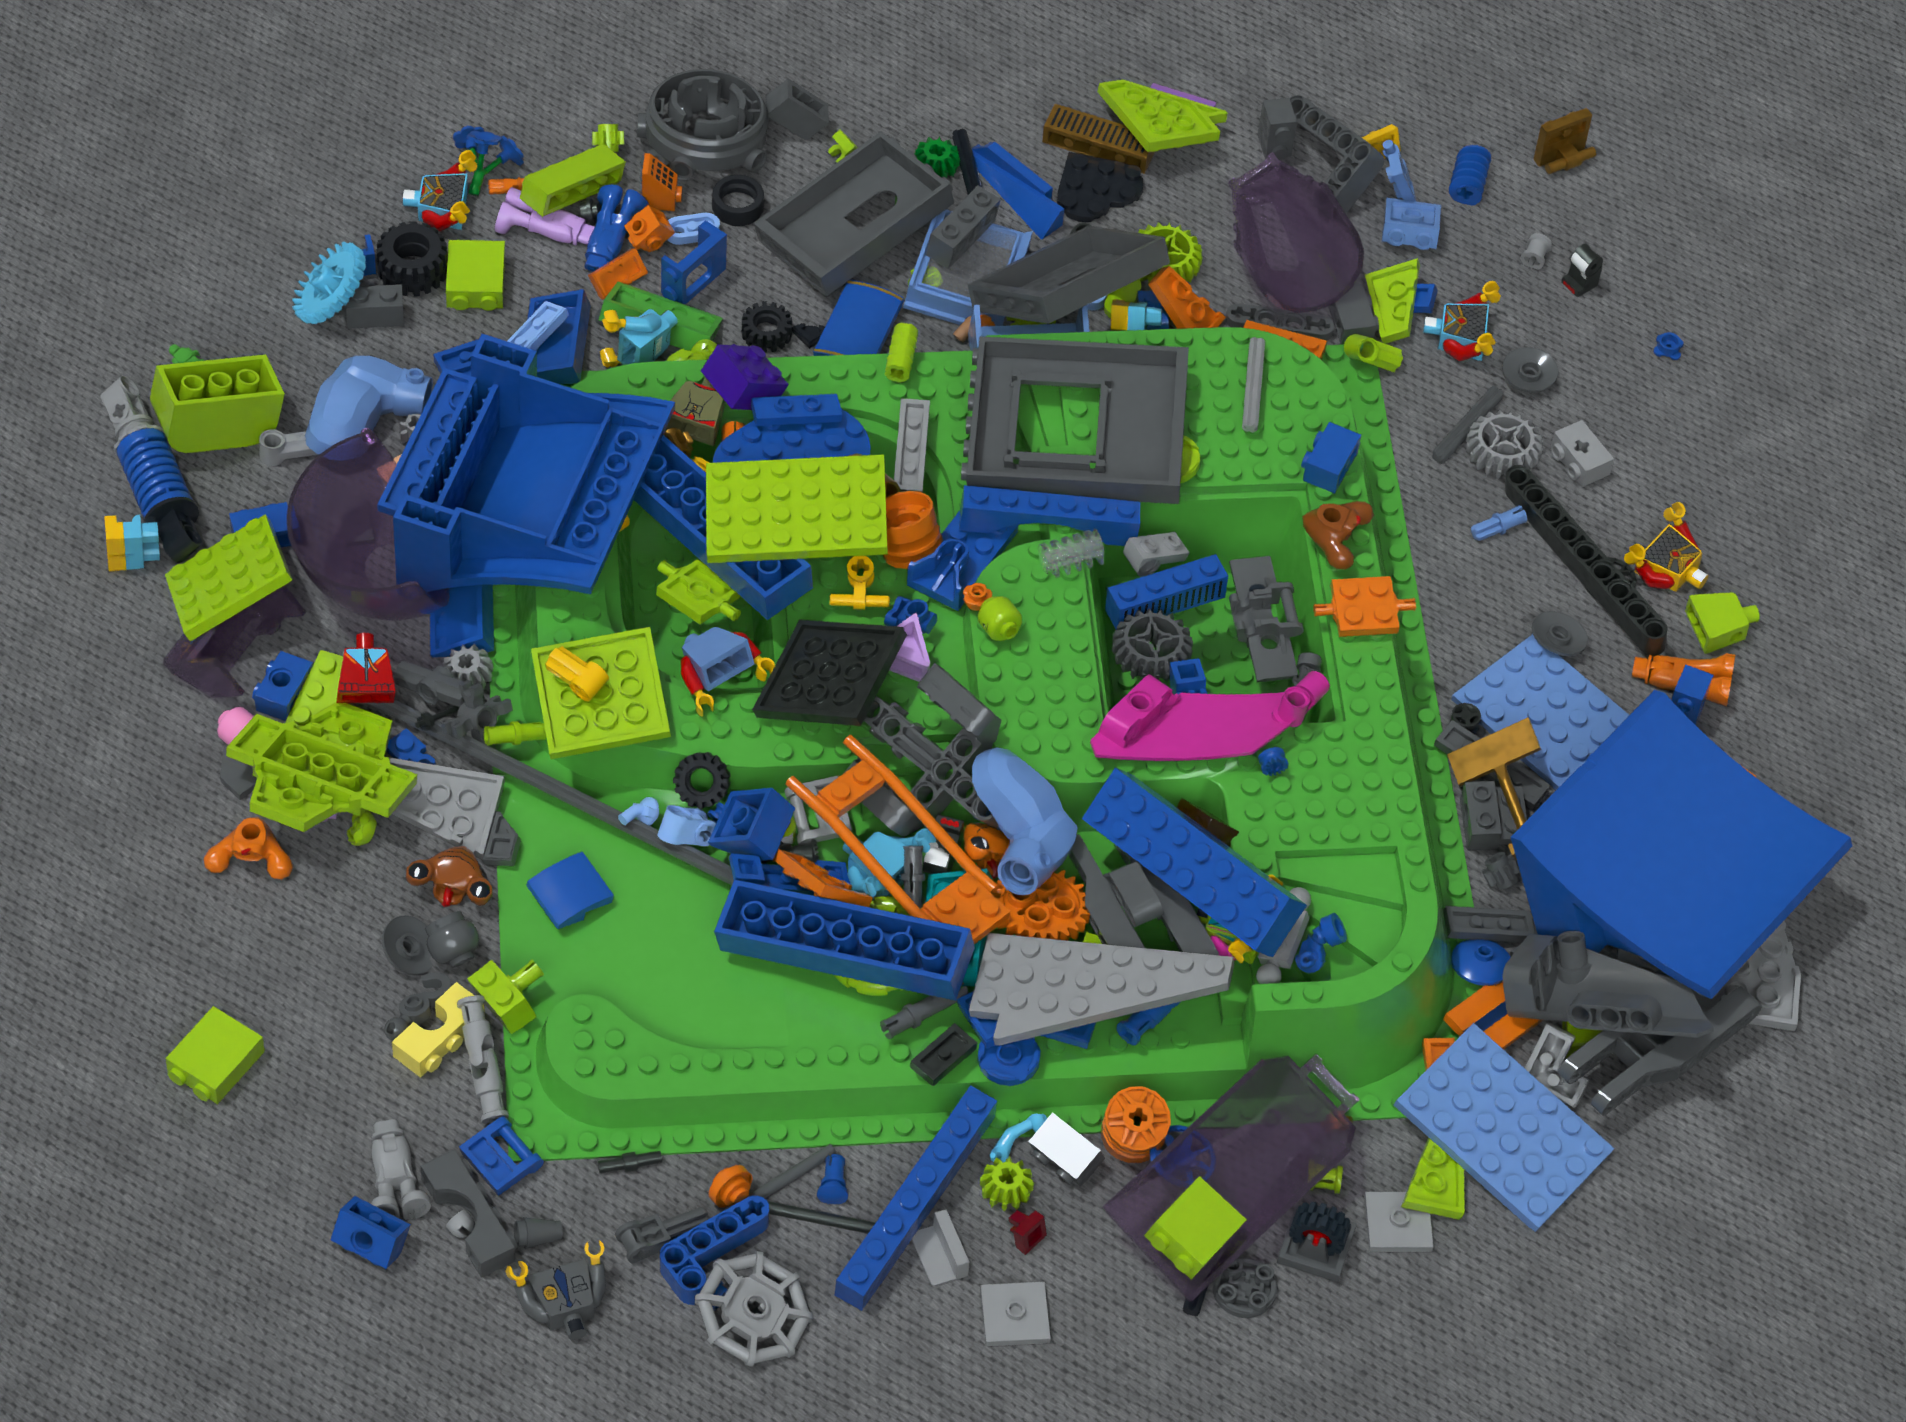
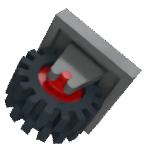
M1305 1202L1302 1203V1206L1296 1204L1278 1255L1277 1263L1338 1282L1357 1223L1351 1222L1349 1218H1345L1346 1214L1342 1211L1337 1213L1336 1207L1327 1208L1325 1203H1321L1320 1206L1316 1202H1311L1310 1205Z

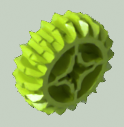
M1158 222L1156 227L1148 224L1145 230L1139 229L1138 233L1165 237L1170 264L1164 267L1170 266L1182 278L1191 283L1194 276H1197L1203 259L1202 248L1198 244L1197 237L1191 236L1190 230L1182 231L1181 225L1176 228L1172 227L1170 222L1167 226H1162ZM1160 269L1140 278V282L1148 279L1149 283Z

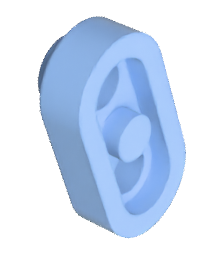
M712 213L673 217L668 221L675 233L667 240L675 245L698 242V226L706 220L720 229V221Z

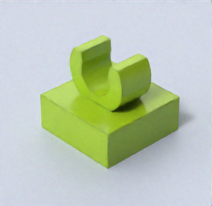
M840 129L832 136L838 144L833 145L828 150V153L832 157L842 153L836 160V162H839L858 147Z

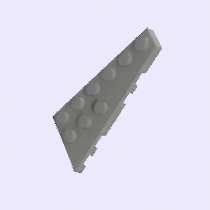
M389 757L391 765L418 774L417 784L394 810L392 815L454 846H466L476 857L483 860L495 812L498 811L505 784L504 776Z

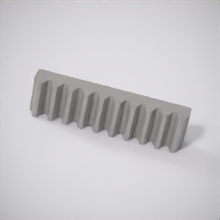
M901 398L894 481L900 487V492L918 491L923 493L930 400Z

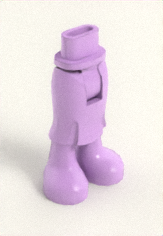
M513 187L508 190L505 202L502 203L497 216L495 232L506 234L512 226L517 225L528 228L529 232L539 233L558 242L571 243L573 241V245H577L578 242L588 244L595 226L586 224L585 219L560 209L542 217L520 199L521 190Z

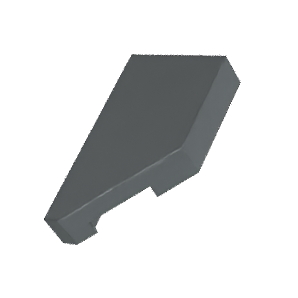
M226 745L223 748L220 781L241 800L254 790L257 779L253 776V768L248 764L226 756V747L228 746Z
M495 812L483 861L486 865L514 866L521 839L501 812Z

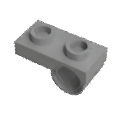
M1176 532L1129 538L1123 550L1125 557L1140 577L1153 574L1161 564L1185 561L1189 555V551Z

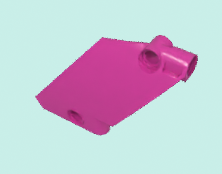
M1311 671L1295 687H1289L1285 692L1176 693L1174 695L1170 687L1148 674L1107 713L1101 723L1099 732L1090 740V744L1096 758L1121 760L1191 761L1252 755L1288 727H1298L1301 725L1306 713L1329 691L1330 685L1323 674Z

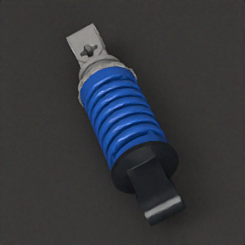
M122 375L100 395L115 428L114 433L117 443L114 445V453L118 456L144 518V523L157 522L158 537L163 542L166 554L173 561L182 563L203 544L202 538L194 525L199 516V509L190 495L162 427L155 425L152 418L148 416L135 383Z

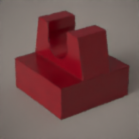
M1016 1210L1009 1217V1222L1014 1225L1010 1231L1014 1234L1015 1246L1024 1255L1047 1236L1045 1217L1036 1210L1029 1216Z

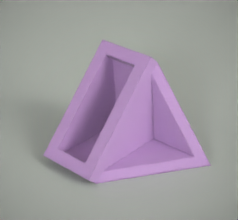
M914 613L898 625V627L904 628L907 636L889 671L920 682L930 670V660L917 613Z

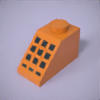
M645 153L642 170V196H644L650 206L658 210L675 211L676 202H682L683 186H678V174L652 154Z

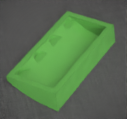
M617 282L604 299L599 316L600 321L605 319L604 312L607 310H615L619 319H625V316L639 317L648 309L654 310L659 315L669 310L678 320V323L671 328L670 345L690 351L699 340L708 339L714 341L723 321L722 317L621 282Z

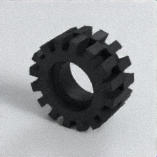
M762 301V306H759L758 303L753 304V309L748 307L746 313H743L742 338L746 340L748 346L753 344L754 346L761 347L765 353H767V348H771V352H776L777 346L783 349L785 343L788 344L790 337H792V317H790V312L788 310L785 311V307L782 305L777 308L776 302H772L771 306H767V301ZM768 322L775 324L777 329L762 331L756 327L760 323Z
M697 752L689 755L675 769L674 773L676 774L673 778V783H675L676 788L674 790L681 796L679 799L682 802L686 801L688 806L704 808L715 805L725 797L731 784L729 782L731 775L726 769L727 766L720 760V757L711 755L710 752ZM699 768L707 769L713 776V785L705 792L697 791L691 784V775Z

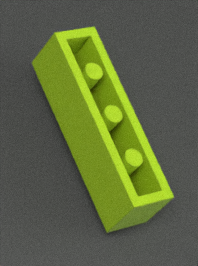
M601 144L525 176L522 182L520 199L543 217L597 194L602 186L619 183L626 161L607 146Z

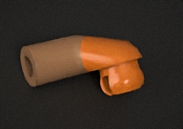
M980 315L981 327L995 326L990 316ZM971 316L967 317L953 333V336L962 343L968 338Z

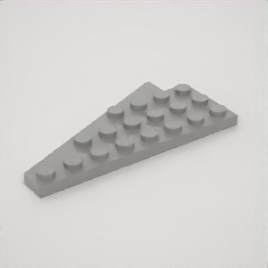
M989 933L969 1013L970 1017L998 1020L993 1039L995 1045L1000 1046L1227 991L1230 987L1234 969V958Z

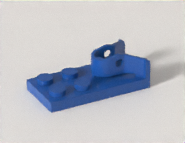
M959 510L941 534L943 542L936 548L934 553L916 562L911 561L909 563L907 586L959 611L965 603L964 588L974 584L985 567L1002 554L1017 534L1019 525L1002 528L989 534L959 531Z

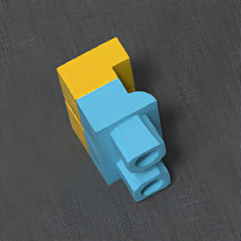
M1114 299L1111 304V331L1146 330L1147 325L1161 326L1162 309L1147 307V302L1132 303Z
M140 514L134 516L132 522H117L116 515L104 516L109 571L144 568V561L160 560L157 522L141 523Z

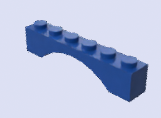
M964 485L960 505L959 531L989 534L1014 525L1045 523L1081 530L1107 545L1125 546L1129 538L1138 537L1140 502Z

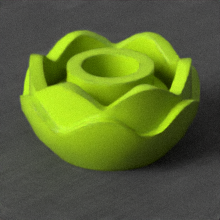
M366 810L361 817L357 815L352 816V826L347 830L348 841L352 845L362 846L371 841L377 822L370 811Z

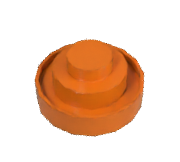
M735 1165L721 1170L713 1179L709 1189V1198L720 1208L735 1205L749 1196L750 1186L753 1181L752 1174L743 1165Z

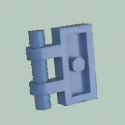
M1392 140L1384 141L1383 154L1390 164L1389 167H1386V172L1390 183H1393L1397 198L1416 201L1408 167L1404 159H1402L1398 146Z

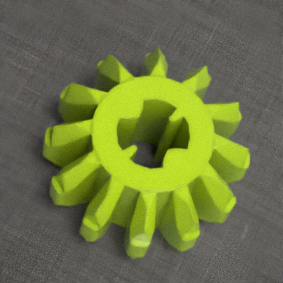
M1009 1156L1006 1162H1002L996 1157L994 1164H987L984 1168V1174L980 1177L983 1199L990 1198L989 1204L991 1208L1000 1202L1002 1203L1001 1208L1003 1211L1008 1208L1009 1203L1017 1210L1020 1207V1202L1027 1203L1030 1199V1193L1033 1191L1034 1182L1031 1179V1169H1024L1022 1160L1012 1163V1159Z

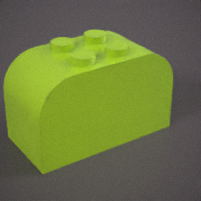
M265 354L157 365L150 402L170 446L178 452L194 453L248 447L258 444L261 433L269 429H276L285 393Z

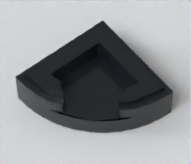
M805 323L793 326L792 332L809 349L818 343L825 328L822 325H819V327L805 326Z

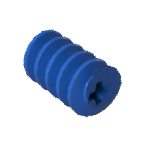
M1468 145L1459 150L1457 154L1455 168L1449 185V194L1454 201L1472 206L1479 203L1482 199L1491 162V153L1482 146Z

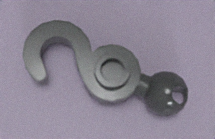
M434 972L421 977L424 988L440 989L434 992H422L405 997L399 1004L401 1016L399 1018L393 1017L385 1024L384 1033L388 1039L394 1040L413 1022L419 1025L430 1018L432 1013L431 1007H435V1001L452 986L451 980L447 975Z

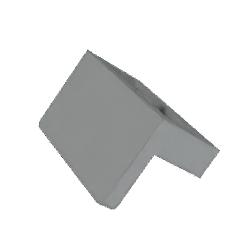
M947 1209L935 1212L933 1226L918 1230L912 1238L914 1247L933 1287L967 1277L970 1263Z

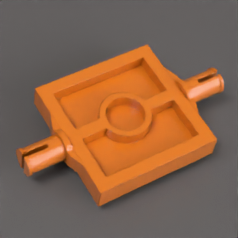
M1391 576L1332 579L1330 585L1332 593L1331 603L1313 605L1315 617L1333 616L1337 624L1339 637L1398 634L1400 628L1398 611L1416 610L1415 598L1397 599L1393 592Z

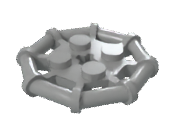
M755 1251L754 1254L728 1260H716L713 1263V1270L699 1294L695 1295V1304L699 1306L709 1337L707 1339L709 1344L717 1345L744 1361L745 1366L752 1367L755 1363L785 1356L788 1359L795 1354V1347L808 1323H811L813 1320V1313L808 1309L799 1282L801 1278L797 1272L792 1273L765 1257L761 1251ZM747 1268L753 1269V1274L742 1278L743 1276L737 1277L733 1272ZM762 1270L782 1281V1283L778 1284L764 1276ZM722 1278H724L729 1284L724 1296L714 1295ZM785 1289L789 1290L794 1308H789L788 1303L785 1304L783 1298ZM758 1302V1309L762 1313H752L747 1303ZM712 1306L721 1307V1318L725 1323L721 1328H719ZM786 1318L795 1321L787 1337L780 1330ZM731 1330L746 1339L747 1348L725 1334ZM768 1338H773L777 1343L775 1346L757 1349V1342H762Z

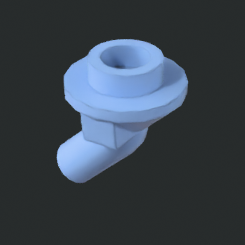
M646 797L640 803H633L631 807L618 815V819L623 825L636 818L651 826L659 816V804L653 797Z

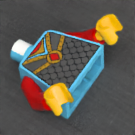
M465 150L460 154L459 162L448 170L435 175L423 176L420 191L404 189L403 206L418 207V221L429 224L431 228L435 227L438 231H443L447 228L462 230L463 223L467 220L465 214L470 212L466 205L468 194V175L466 170L474 172L477 169L476 155L471 150Z
M1489 281L1483 286L1482 291L1484 294L1480 292L1466 300L1454 304H1445L1441 319L1425 317L1423 333L1439 335L1438 349L1444 350L1458 361L1470 358L1482 361L1483 354L1486 356L1492 354V345L1496 343L1492 334L1486 333L1489 313L1487 301L1497 303L1500 300L1501 295L1498 292L1500 287L1495 281Z

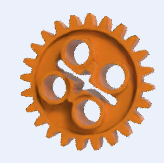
M1062 870L1058 874L1053 872L1051 877L1034 892L1022 896L1008 891L1002 882L998 880L999 888L992 895L1011 912L1009 919L997 928H1006L1005 935L1015 934L1017 936L1069 941L1070 937L1077 940L1079 932L1084 933L1090 918V913H1087L1088 910L1085 907L1084 884L1075 885L1076 877L1065 878L1066 870Z

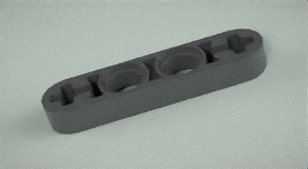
M1233 304L1228 307L1226 312V323L1230 327L1243 328L1246 320L1250 321L1251 315H1253V322L1260 323L1259 320L1261 318H1269L1273 321L1269 326L1326 341L1332 338L1334 332V322L1329 317L1247 304ZM1236 314H1241V319H1236ZM1289 322H1296L1300 324L1301 327L1298 329H1291L1286 324ZM1307 323L1310 324L1309 330H1306ZM1319 326H1324V331H1318Z

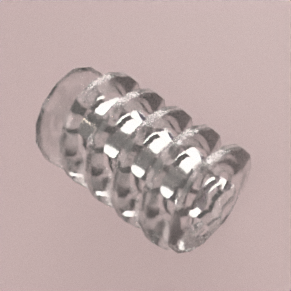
M1095 528L1093 532L1090 530L1083 531L1082 536L1076 533L1072 534L1071 539L1067 536L1062 537L1060 543L1057 540H1052L1049 542V545L1042 543L1038 546L1039 559L1044 572L1048 574L1051 571L1055 578L1060 577V568H1063L1066 575L1071 574V565H1074L1078 572L1082 571L1083 561H1085L1088 568H1092L1093 558H1096L1100 565L1104 564V546L1101 536Z

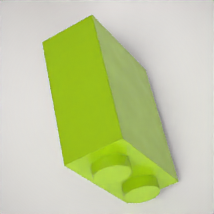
M449 240L446 279L447 307L456 310L482 308L486 311L503 308L505 241Z
M213 1006L165 1058L168 1076L175 1084L179 1086L186 1084L192 1088L194 1094L202 1101H208L209 1099L218 1104L265 1052L264 1041L261 1035Z
M1199 1176L1162 1214L1144 1236L1155 1249L1161 1251L1171 1260L1180 1272L1185 1273L1192 1280L1247 1219Z

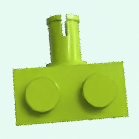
M532 959L511 977L509 975L506 976L494 961L490 960L467 978L476 994L484 996V1004L509 1033L512 1034L537 1017L522 992L544 975Z

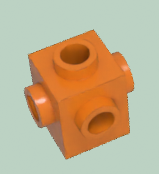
M650 205L636 213L624 225L630 235L628 240L637 250L643 249L649 253L661 248L663 243L675 233L664 213Z

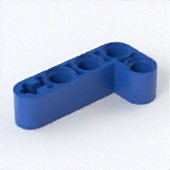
M760 1196L747 1197L669 1241L661 1248V1275L683 1303L688 1305L695 1304V1295L700 1293L706 1282V1274L702 1269L703 1266L758 1236L767 1229L769 1225V1204L767 1200ZM731 1229V1230H733L734 1232H732V1233H725V1232H722V1230ZM699 1244H703V1245H706L707 1247H706V1248H703V1249H699V1248H697V1247H695V1246H696V1245H699ZM678 1260L680 1261V1263L671 1264L668 1263V1261ZM696 1284L698 1286L695 1288H688L685 1285Z

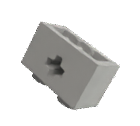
M1583 420L1554 432L1550 447L1551 454L1555 460H1560L1565 465L1567 474L1572 480H1577L1584 487L1610 475L1614 458Z

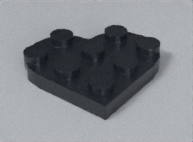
M1069 152L1058 188L1057 204L1064 208V213L1069 219L1078 222H1092L1094 219L1105 216L1110 207L1122 208L1139 200L1143 193L1141 169L1136 165H1128L1123 162Z

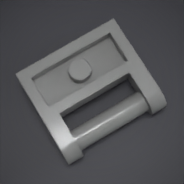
M838 776L802 784L816 796L821 789L837 779ZM788 787L784 790L787 801H790L795 807L793 815L798 830V835L796 836L798 845L810 844L812 840L820 842L839 838L837 833L816 812L818 828L810 830L803 801ZM845 813L840 819L852 832L848 813Z

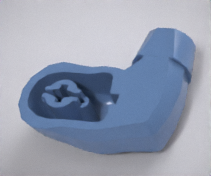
M353 356L343 360L319 389L305 433L306 445L316 454L327 458L345 459L360 455L366 450L370 434L376 427L380 415L392 412L396 416L422 414L432 393L433 378L424 375L423 371L418 368L402 369L386 360L372 356Z
M998 747L988 749L977 755L973 762L972 782L977 795L992 813L1004 835L1010 840V844L997 868L998 878L1008 891L1022 896L1029 895L1048 880L1052 873L1063 864L1073 848L1078 828L1064 811L1054 787L1043 776L1008 749Z

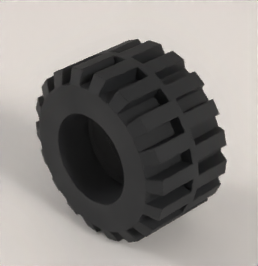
M411 221V224L399 223L398 227L393 225L388 228L389 232H383L381 240L377 242L376 249L378 276L380 280L383 279V285L402 284L403 296H408V292H413L414 296H420V291L428 294L431 293L432 286L435 289L440 287V281H445L447 273V244L444 236L438 234V230L435 227L429 228V224L422 223L419 225L417 222ZM409 256H418V257H421V258L415 259V260L403 259V258L409 257Z

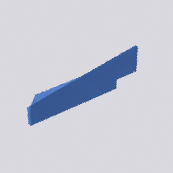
M990 142L985 146L977 144L972 148L978 172L1040 239H1044L1063 225L1064 208L1052 201L1053 187L996 142Z

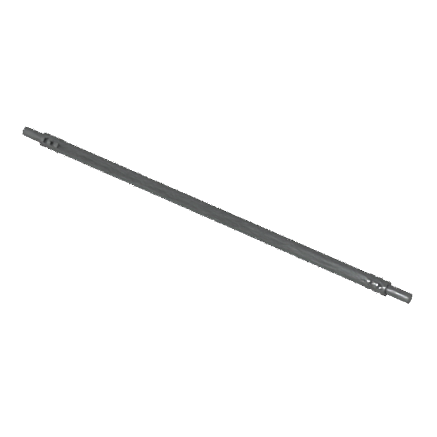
M395 699L394 703H367L417 728L415 726L417 718L421 717L420 714H422ZM438 720L434 721V725L431 726L430 730L423 731L731 886L734 879L731 866L687 844L674 845L667 843L657 836L659 830L637 819H633L628 824L623 825L618 819V815L622 812L466 734L458 739L454 738L453 732L445 735L442 729V722Z

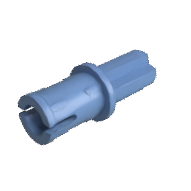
M1518 505L1501 514L1494 513L1492 518L1471 527L1473 538L1481 541L1498 533L1503 535L1506 533V530L1526 523L1527 515L1525 510H1522L1523 507Z

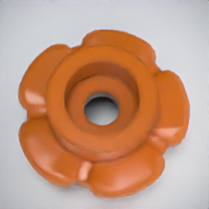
M982 583L966 586L963 590L966 606L971 610L980 611L982 603L992 597V591L987 589L986 585Z

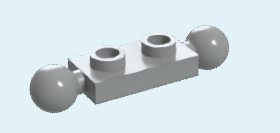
M1302 887L1293 888L1289 892L1307 905L1273 957L1259 953V961L1263 964L1259 967L1256 974L1259 984L1280 983L1281 971L1279 967L1288 969L1291 967L1309 921L1308 912L1305 910L1311 904V895Z

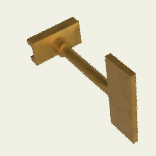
M1525 718L1447 754L1459 786L1495 771L1517 830L1526 822L1509 776L1507 765L1542 750L1529 718ZM1511 843L1508 845V847L1510 849L1511 855L1516 859L1514 848Z

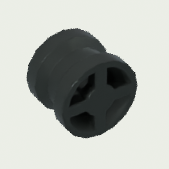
M1460 703L1453 708L1451 720H1454L1476 735L1481 720V713L1475 705Z

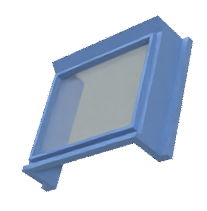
M947 209L931 220L909 282L903 308L961 325L967 317L972 316L973 311L968 284L1025 257L1030 246L1033 231L1023 233L992 224L947 269L926 255L930 234L952 212ZM980 312V315L990 316L995 326H1003L1005 316Z

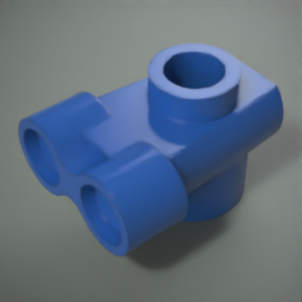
M898 596L892 610L887 612L884 624L885 626H898L914 613H917L922 634H929L937 622V614L929 611L927 603L923 600H910Z

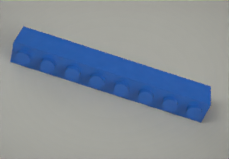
M970 1085L836 1279V1297L861 1311L864 1309L994 1120L997 1100Z

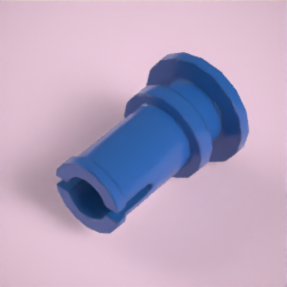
M832 1154L831 1157L828 1155L825 1158V1177L821 1180V1186L817 1190V1198L822 1203L842 1204L848 1199L846 1181L843 1179L846 1160L842 1155Z

